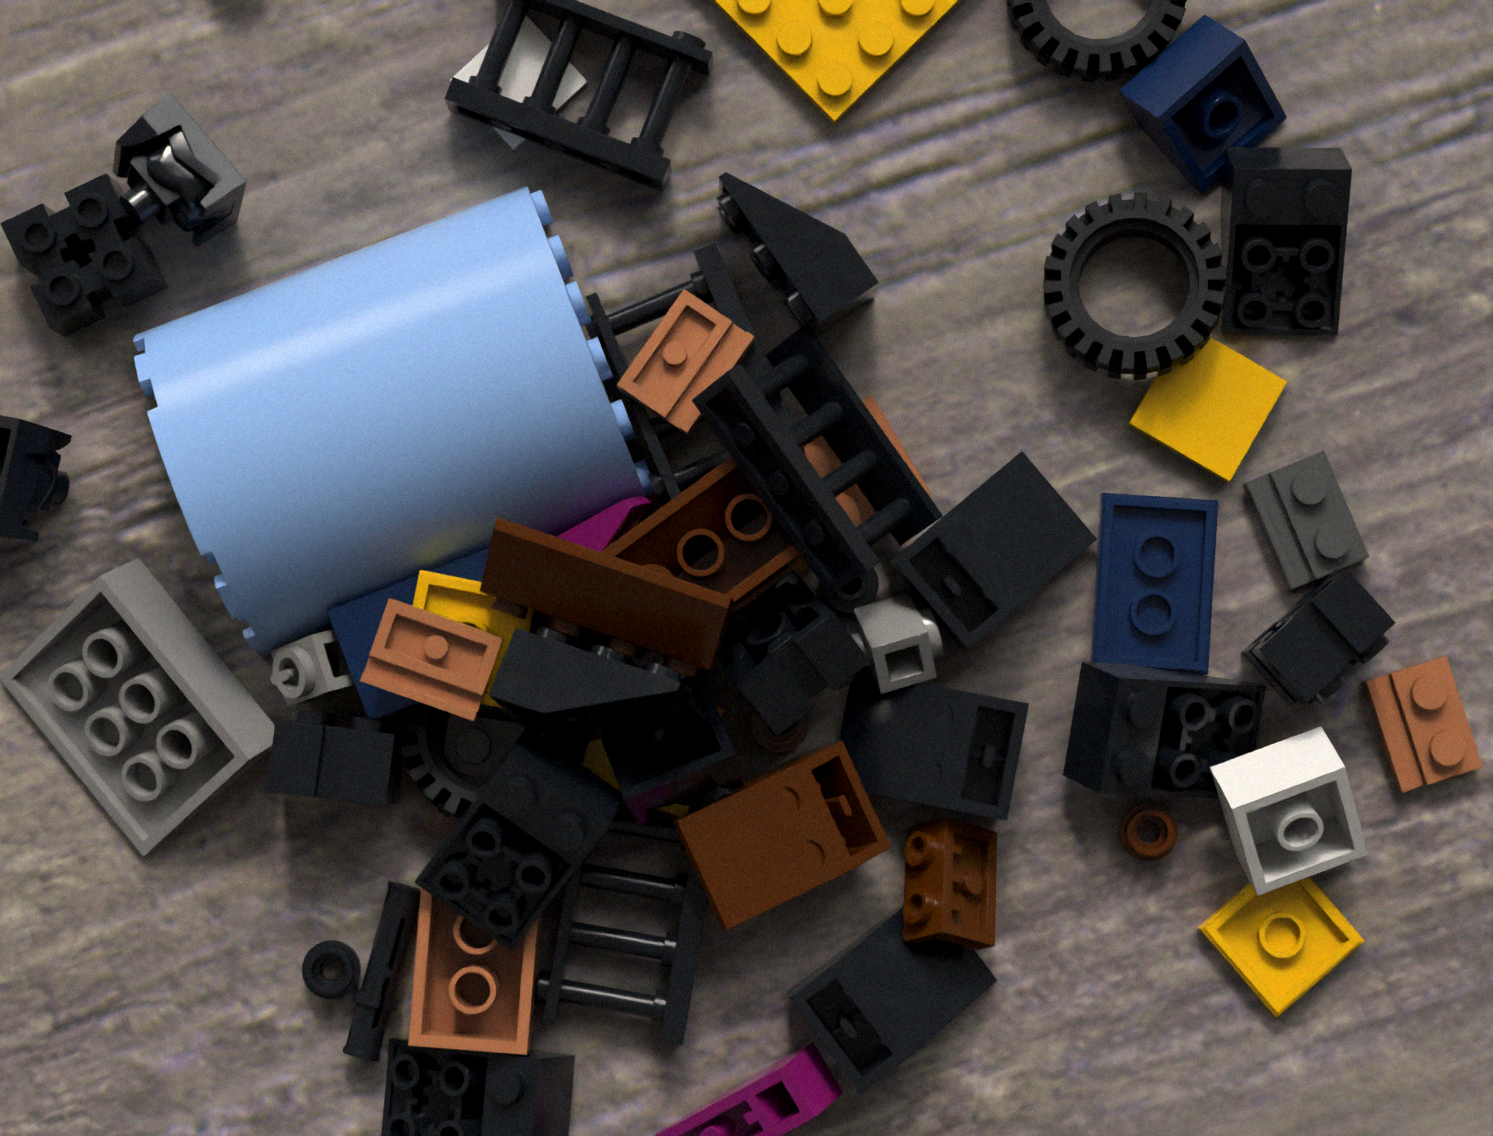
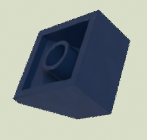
M1205 14L1119 90L1140 128L1193 187L1201 193L1223 175L1225 147H1255L1287 118L1246 41Z

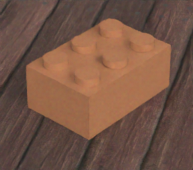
M421 888L408 1046L527 1055L532 1048L543 912L511 951Z

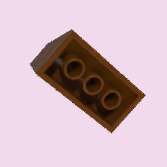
M729 457L601 551L619 559L731 596L735 606L802 558L732 457ZM642 648L639 659L631 656L628 657L637 668L645 670L648 662L658 664L664 659L665 655Z
M497 517L493 528L480 587L481 592L494 597L490 607L494 610L524 620L528 609L551 616L547 628L582 639L585 628L608 636L604 647L638 659L642 648L665 655L662 666L696 678L699 667L711 672L713 671L735 607V602L731 596Z

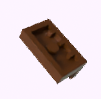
M947 817L908 828L904 850V941L918 943L936 938L977 950L995 946L997 832Z

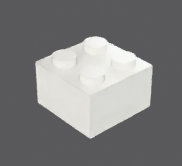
M1321 726L1210 767L1235 854L1257 896L1368 855L1346 768Z

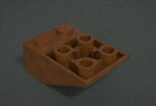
M842 740L805 751L750 780L743 787L734 789L673 822L722 931L730 929L843 875L891 848Z

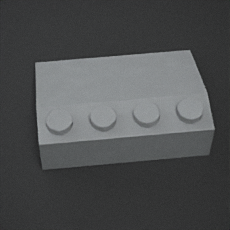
M139 558L99 576L0 675L1 682L143 857L153 851L244 776L272 750L275 728L273 722Z

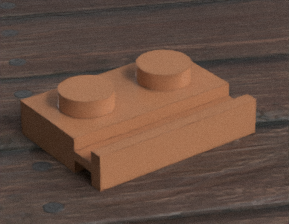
M683 289L617 383V388L659 418L669 422L683 434L689 436L702 418V414L694 405L692 399L724 373L739 365L755 342V336L748 331L745 332L733 324V321Z
M389 598L360 681L475 721L505 638Z
M1441 656L1362 682L1399 793L1483 767L1447 656Z

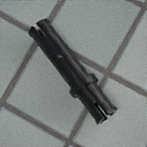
M388 881V890L373 939V946L361 988H355L352 1000L356 1001L357 1005L346 1045L342 1051L353 1057L376 1062L380 1060L379 1054L391 1011H397L400 999L396 998L395 995L420 906V888Z

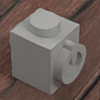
M906 593L853 609L858 632L850 635L871 661L866 666H869L881 694L937 678L933 658L943 656V645L930 607L917 610L910 593Z
M334 629L309 635L270 651L273 658V674L270 676V680L273 685H277V688L284 695L287 707L331 696L356 687Z

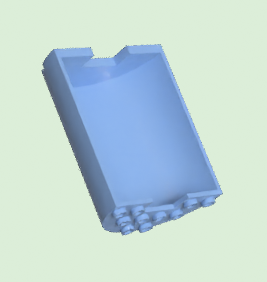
M525 186L134 336L133 342L137 351L145 349V353L134 356L139 384L148 398L154 396L158 407L147 411L178 503L200 555H204L210 565L215 563L219 565L222 574L214 577L216 589L231 618H237L240 623L248 622L249 628L242 630L248 645L257 655L264 657L270 655V651L309 635L333 630L327 610L419 575L420 570L430 571L489 548L497 517L557 537L624 499L641 495L646 497L655 493L648 477L650 472L645 459L633 463L626 445V441L634 439L636 436L622 399L610 403L602 381L613 376L599 339L596 337L586 341L581 326L592 323L577 282L574 281L565 285L564 280L573 277L574 274L560 237L555 235L547 238L543 226L554 221L542 190L530 193L528 186Z

